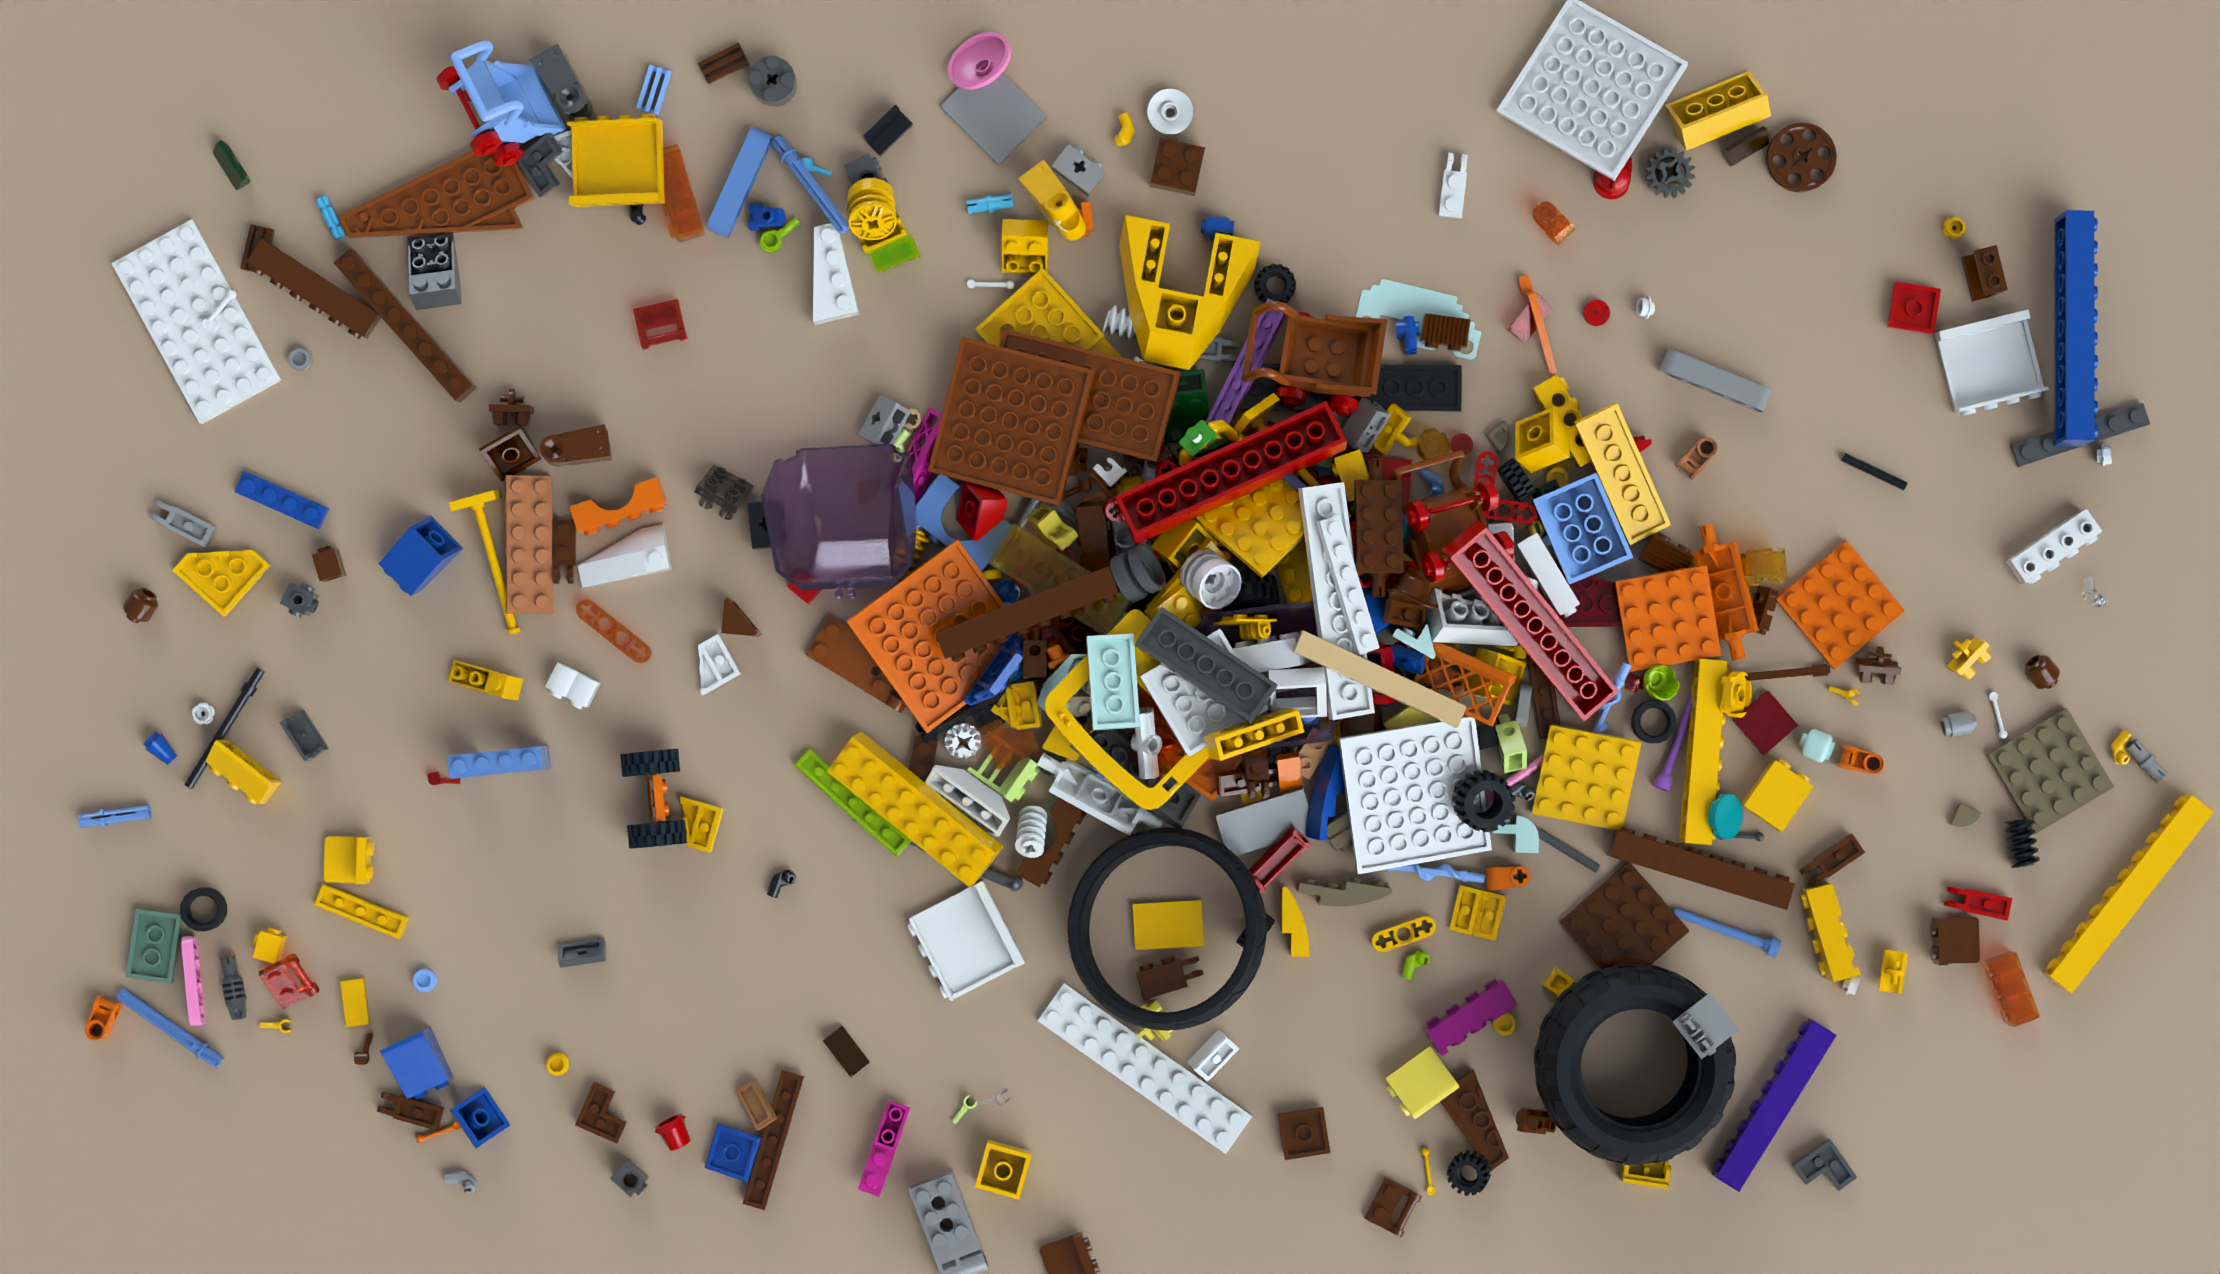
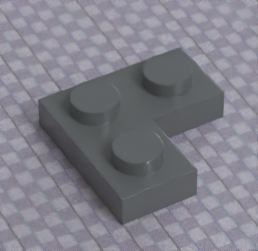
M551 133L545 134L524 151L517 161L539 197L546 196L560 185L548 164L561 155L563 151Z
M1831 1139L1826 1140L1792 1164L1806 1185L1824 1172L1838 1191L1857 1178Z

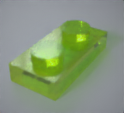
M912 234L869 252L878 274L921 257Z

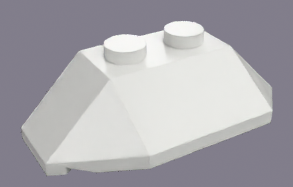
M935 765L925 781L927 785L990 836L999 837L1010 820L1002 797L964 769Z

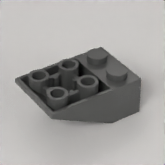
M443 233L408 238L409 295L415 309L421 310L461 304V284L454 234Z

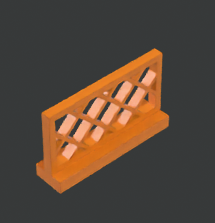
M1433 642L1436 656L1439 657L1442 666L1430 670L1428 664L1430 657L1424 655L1427 673H1422V675L1416 673L1413 682L1419 684L1422 678L1429 676L1432 684L1430 689L1439 693L1438 689L1449 685L1453 695L1450 699L1459 702L1458 698L1469 694L1473 706L1466 708L1464 714L1493 727L1511 684L1514 685L1517 676L1441 642ZM1457 665L1461 670L1462 676L1451 680L1447 668ZM1444 670L1447 682L1436 686L1432 674ZM1478 674L1482 685L1471 689L1467 677ZM1464 679L1468 691L1457 695L1453 683ZM1495 683L1502 685L1503 688L1500 695L1492 698L1488 686ZM1484 688L1488 700L1477 704L1473 692ZM1490 703L1492 713L1488 720L1481 716L1479 707Z

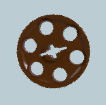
M1794 123L1784 127L1772 138L1766 154L1767 167L1774 181L1781 187L1793 192H1809L1823 185L1831 177L1837 160L1836 148L1831 137L1822 128L1810 123ZM1805 130L1814 132L1815 139L1813 142H1807L1803 139V132ZM1783 134H1788L1792 137L1793 142L1790 146L1786 147L1781 144L1780 138ZM1825 147L1829 150L1830 156L1828 159H1821L1818 156L1819 148ZM1809 149H1811V151L1804 158L1806 163L1804 161L1797 162L1794 166H1791L1798 158L1797 152L1799 154H1803L1807 152ZM1775 156H1782L1785 160L1784 167H1775L1773 158ZM1812 169H1819L1822 172L1823 176L1820 181H1814L1811 178L1810 173ZM1790 173L1799 175L1800 182L1798 185H1791L1788 182Z

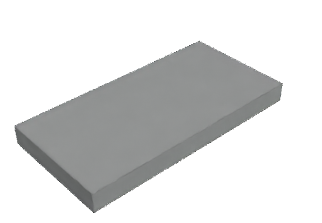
M1301 787L1216 813L1215 817L1223 844L1238 856L1273 845L1292 826L1303 835H1306L1309 806L1304 789Z

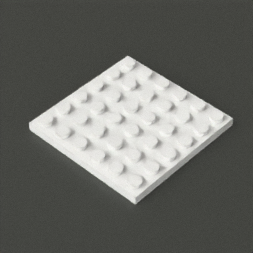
M1567 0L1496 111L1506 119L1615 181L1686 70L1688 62L1580 0Z
M1467 715L1463 716L1458 728L1438 720L1338 738L1357 874L1492 850L1490 832L1476 831L1465 824L1457 816L1458 813L1454 811L1453 806L1455 803L1452 802V796H1456V793L1453 792L1454 788H1459L1461 785L1458 781L1460 779L1466 780L1465 775L1468 773L1474 775V771L1479 770L1482 772L1474 718ZM1481 791L1474 800L1473 806L1477 813L1487 810L1484 791Z

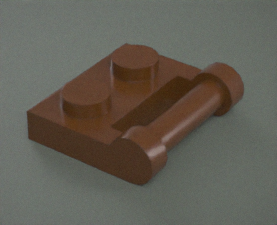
M1384 1177L1364 1218L1402 1238L1405 1232L1403 1229L1416 1203L1420 1202L1422 1195ZM1404 1194L1409 1198L1396 1224L1393 1225L1389 1221Z

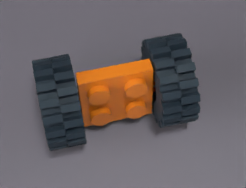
M678 749L620 754L622 777L647 775L651 823L627 825L629 849L687 843L685 820L666 821V816H669L668 802H664L663 793H667L666 779H662V775H655L680 772Z

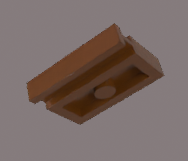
M1387 589L1389 597L1385 602L1383 622L1415 629H1424L1427 607L1413 601L1399 590Z

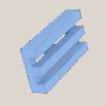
M649 64L636 109L659 116L672 71ZM653 72H656V76L645 107L643 106L645 97L651 82ZM661 74H663L665 78L655 109H651Z

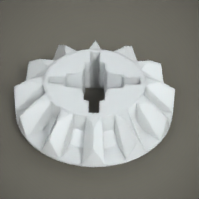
M960 723L954 725L946 733L945 747L948 753L956 759H967L975 755L977 750L981 748L980 733L970 724ZM957 736L962 737V739L969 738L967 740L969 747L967 748L963 744L958 746L959 740Z

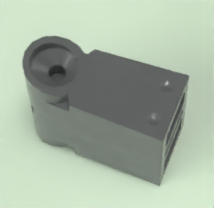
M558 43L530 59L557 104L571 120L574 121L576 117L589 118L591 116L592 104L570 61Z

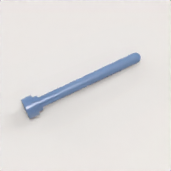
M1676 908L1673 911L1680 919L1763 948L1762 951H1765L1766 955L1774 958L1780 949L1781 940L1772 937L1765 940L1680 908Z

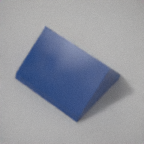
M485 1087L450 1110L475 1149L510 1126Z

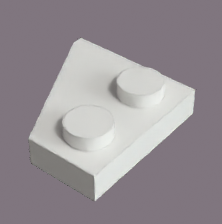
M720 634L698 645L700 657L699 672L701 675L700 691L702 696L742 674Z

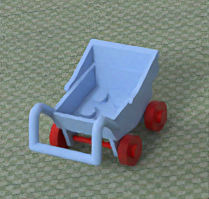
M480 41L452 53L450 60L453 66L445 68L437 76L436 81L442 90H449L454 95L457 94L475 128V131L472 132V136L475 139L470 143L474 155L492 154L496 166H510L516 163L523 155L519 143H524L537 136L543 137L548 133L555 135L558 132L565 131L567 128L534 66L502 63L500 61H495L492 64L486 59L493 51V44L490 41ZM480 52L475 63L466 70L462 59ZM472 101L481 120L487 122L481 127L468 103Z

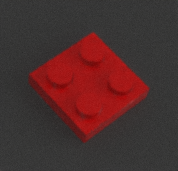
M1894 282L1887 328L1933 335L1941 289Z

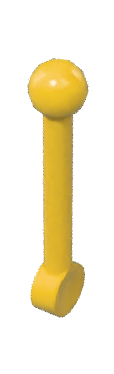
M1424 1147L1421 1150V1154L1424 1156L1428 1187L1426 1192L1429 1195H1434L1436 1190L1432 1185L1428 1156L1430 1149Z

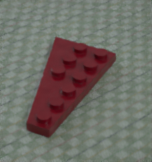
M1557 565V567L1559 568L1560 572L1562 573V575L1564 576L1565 580L1567 581V579H1566V577H1565V574H1564V572H1563V570H1562L1561 565ZM1591 575L1569 585L1580 604L1575 607L1577 611L1566 618L1564 615L1559 616L1567 627H1622L1614 582ZM1538 585V592L1550 605V603L1548 602L1547 598L1545 597L1544 593Z

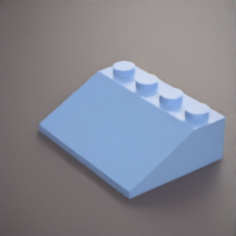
M1597 473L1533 499L1569 585L1633 558Z

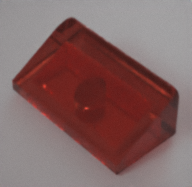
M1536 292L1544 320L1553 307ZM1530 301L1507 328L1511 334L1524 344L1537 329Z

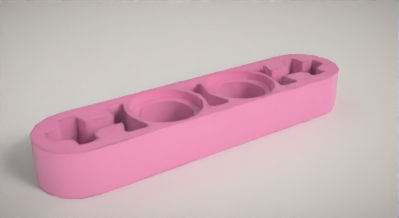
M195 935L184 936L181 940L188 1018L191 1026H199L205 1023V1009L198 941Z

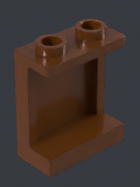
M1997 245L1974 251V254L1961 257L1972 302L1994 297L2008 290Z

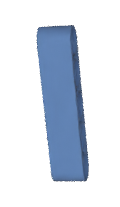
M751 127L708 220L706 229L725 238L730 236L770 149L774 136Z

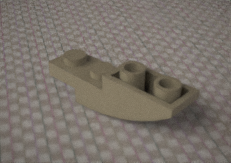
M1351 877L1350 881L1345 880L1344 889H1340V884L1327 882L1326 886L1317 885V880L1304 878L1303 883L1298 882L1297 892L1319 895V905L1353 906L1381 899L1391 894L1392 888L1387 887V883L1374 881L1373 885L1365 884V879Z

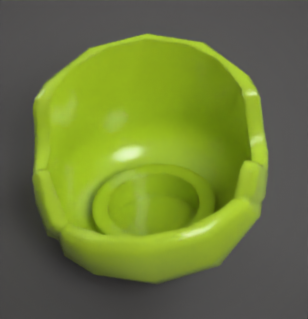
M1654 665L1645 672L1643 686L1648 695L1657 700L1664 701L1670 700L1677 694L1680 682L1675 678V671L1667 665Z

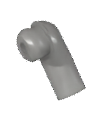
M467 1171L444 1174L446 1185L459 1183L465 1189L464 1192L468 1194L475 1192L477 1181Z

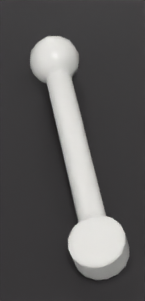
M970 279L967 281L969 289H974L975 287H1007L1008 289H1013L1015 286L1011 280L1007 282H975Z
M229 290L228 296L210 317L202 320V327L206 329L211 327V321L230 299L236 297L235 290Z
M1991 692L1988 698L1993 703L2000 730L1999 737L2005 739L2008 733L2004 730L1997 704L1998 694Z

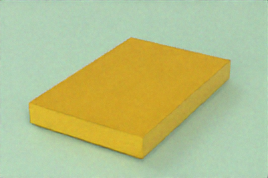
M1201 900L1132 904L1135 950L1204 946Z

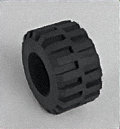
M1253 570L1240 571L1241 589L1237 597L1228 606L1223 607V614L1226 617H1233V615H1247V617L1267 615L1270 617L1280 608L1276 577L1270 572L1261 578Z
M1479 770L1474 771V775L1468 773L1465 775L1466 780L1460 779L1458 783L1461 785L1459 788L1455 787L1453 791L1456 793V796H1452V802L1455 803L1453 808L1458 813L1459 819L1476 831L1489 832V829L1496 831L1498 830V825L1505 826L1506 818L1510 820L1513 816L1510 814V811L1515 810V805L1512 802L1516 801L1515 796L1511 794L1513 790L1508 783L1495 773L1483 770V773ZM1492 790L1494 801L1491 807L1484 812H1475L1473 806L1475 797L1481 791Z

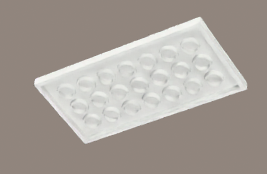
M193 219L111 263L200 424L211 420L282 380L237 297L230 299L211 321L210 328L202 327V320L210 317L228 296L227 293L232 288Z

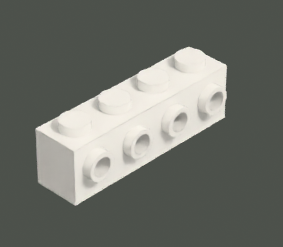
M2082 509L2005 562L2020 584L2029 583L2031 585L2042 578L2040 574L2045 570L2050 572L2060 566L2059 561L2064 557L2069 559L2079 552L2078 548L2083 544L2088 546L2098 539L2096 535L2101 533L2102 530L2089 511Z

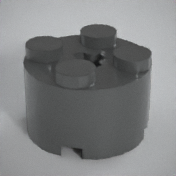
M773 55L760 59L753 65L749 73L751 90L755 97L765 105L782 106L788 103L795 95L797 87L796 75L790 64L780 57ZM769 79H776L777 84H770Z

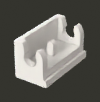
M1107 458L1108 466L1105 468L1106 471L1099 464L1093 468V471L1111 490L1122 477L1127 475V470L1125 468L1122 469L1113 459Z

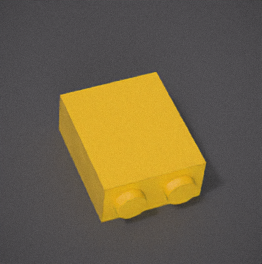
M1782 759L1770 761L1741 803L1742 807L1779 832L1785 829L1814 787L1809 784L1810 779L1800 772L1796 775L1790 770L1791 765Z

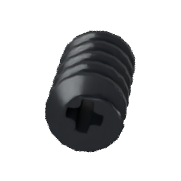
M2018 819L2004 822L2011 824V827L2005 829V832L2012 833V836L2007 838L2006 841L2014 843V845L2008 848L2009 851L2015 852L2009 859L2017 861L2011 868L2031 866L2040 861V857L2033 856L2034 853L2039 851L2038 848L2031 846L2037 842V839L2029 837L2036 833L2034 829L2028 828L2034 824V821Z

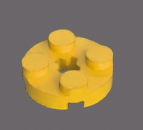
M1732 671L1728 676L1722 677L1721 688L1723 689L1720 710L1722 713H1727L1730 717L1741 718L1747 713L1743 712L1745 706L1750 707L1752 685L1751 681L1746 680L1745 676L1748 675L1745 672Z

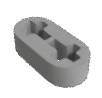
M1520 683L1514 721H1518L1519 727L1526 728L1532 695L1531 684Z

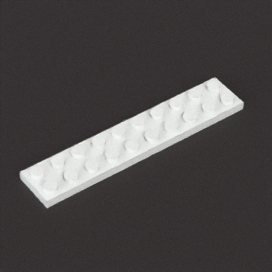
M1344 482L1298 488L1318 637L1355 654L1316 525L1317 521L1334 515H1340L1354 561ZM1367 653L1362 654V655H1358V656H1360V657H1362V658L1368 660V659H1367ZM1325 667L1329 720L1375 713L1371 688Z
M1066 983L1061 986L1038 1019V1022L1225 1154L1252 1118L1251 1114L1142 1037L1139 1038L1135 1032Z

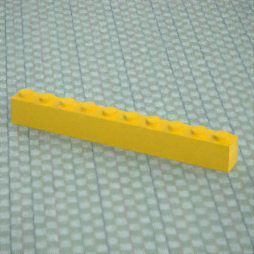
M2185 794V796L2182 795L2175 801L2173 805L2175 807L2174 810L2161 819L2159 829L2156 832H2152L2145 840L2147 843L2142 850H2138L2132 856L2131 860L2133 862L2128 868H2124L2118 874L2117 879L2119 880L2116 884L2107 888L2101 903L2092 907L2089 912L2090 917L2085 923L2082 922L2078 925L2073 939L2063 944L2060 949L2062 953L2058 958H2054L2049 962L2046 967L2047 972L2044 975L2064 991L2074 992L2214 813L2195 796Z

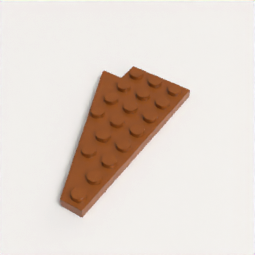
M471 151L338 216L349 238L522 229L523 226L514 208L535 198L517 162L510 166L500 167L496 166L492 154L476 156Z

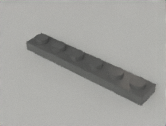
M2144 403L2095 418V423L2098 425V434L2095 440L2088 444L2150 425ZM2054 431L2010 445L2017 467L2079 448L2073 446H2054Z

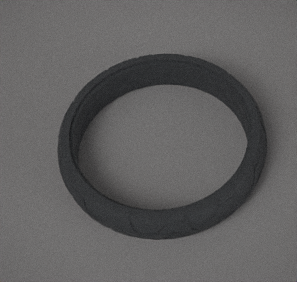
M1170 827L1154 828L1134 833L1114 843L1104 850L1085 871L1070 904L1067 928L1068 945L1073 964L1082 983L1096 1001L1107 1011L1130 1024L1142 1028L1163 1031L1182 1030L1206 1023L1229 1009L1247 990L1258 971L1265 950L1267 935L1266 912L1262 896L1253 876L1245 864L1225 845L1205 834L1192 830ZM1165 846L1190 848L1204 854L1217 863L1227 873L1239 893L1246 922L1243 951L1231 977L1207 1000L1188 1009L1175 1012H1155L1130 1003L1114 991L1096 965L1089 936L1092 907L1101 886L1108 876L1130 857L1145 850Z

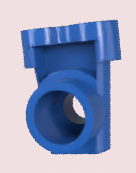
M752 203L749 206L750 219L748 221V228L750 231H761L763 227L781 228L786 222V215L782 208L764 207L762 203Z
M1406 316L1403 321H1396L1397 339H1405V355L1417 354V339H1415V336H1420L1419 322H1414V316Z

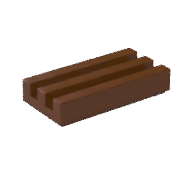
M738 42L698 62V65L707 83L711 84L749 65V62ZM738 50L739 53L707 69L705 68V66ZM742 58L743 61L711 77L709 76V73Z
M250 224L240 269L253 272L250 270L252 265L248 266L246 261L251 254L255 232L258 231L256 247L261 238H263L264 233H267L265 241L271 244L275 230Z

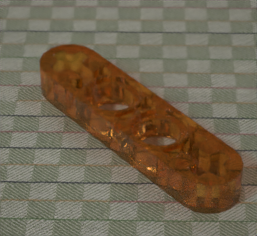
M582 600L576 606L578 617L633 661L645 663L651 658L652 651L649 645L591 600ZM589 604H591L592 607L590 610L594 614H597L598 611L601 612V614L596 617L594 624L591 622V620L594 619L591 615L586 614L585 616H583V605L588 606ZM602 618H608L611 621V627L607 631L599 628V621ZM620 632H626L629 635V641L626 645H620L617 642V635ZM634 639L637 640V643L634 644L637 648L642 649L645 647V658H637L638 653L632 648L630 652L626 650L633 644Z

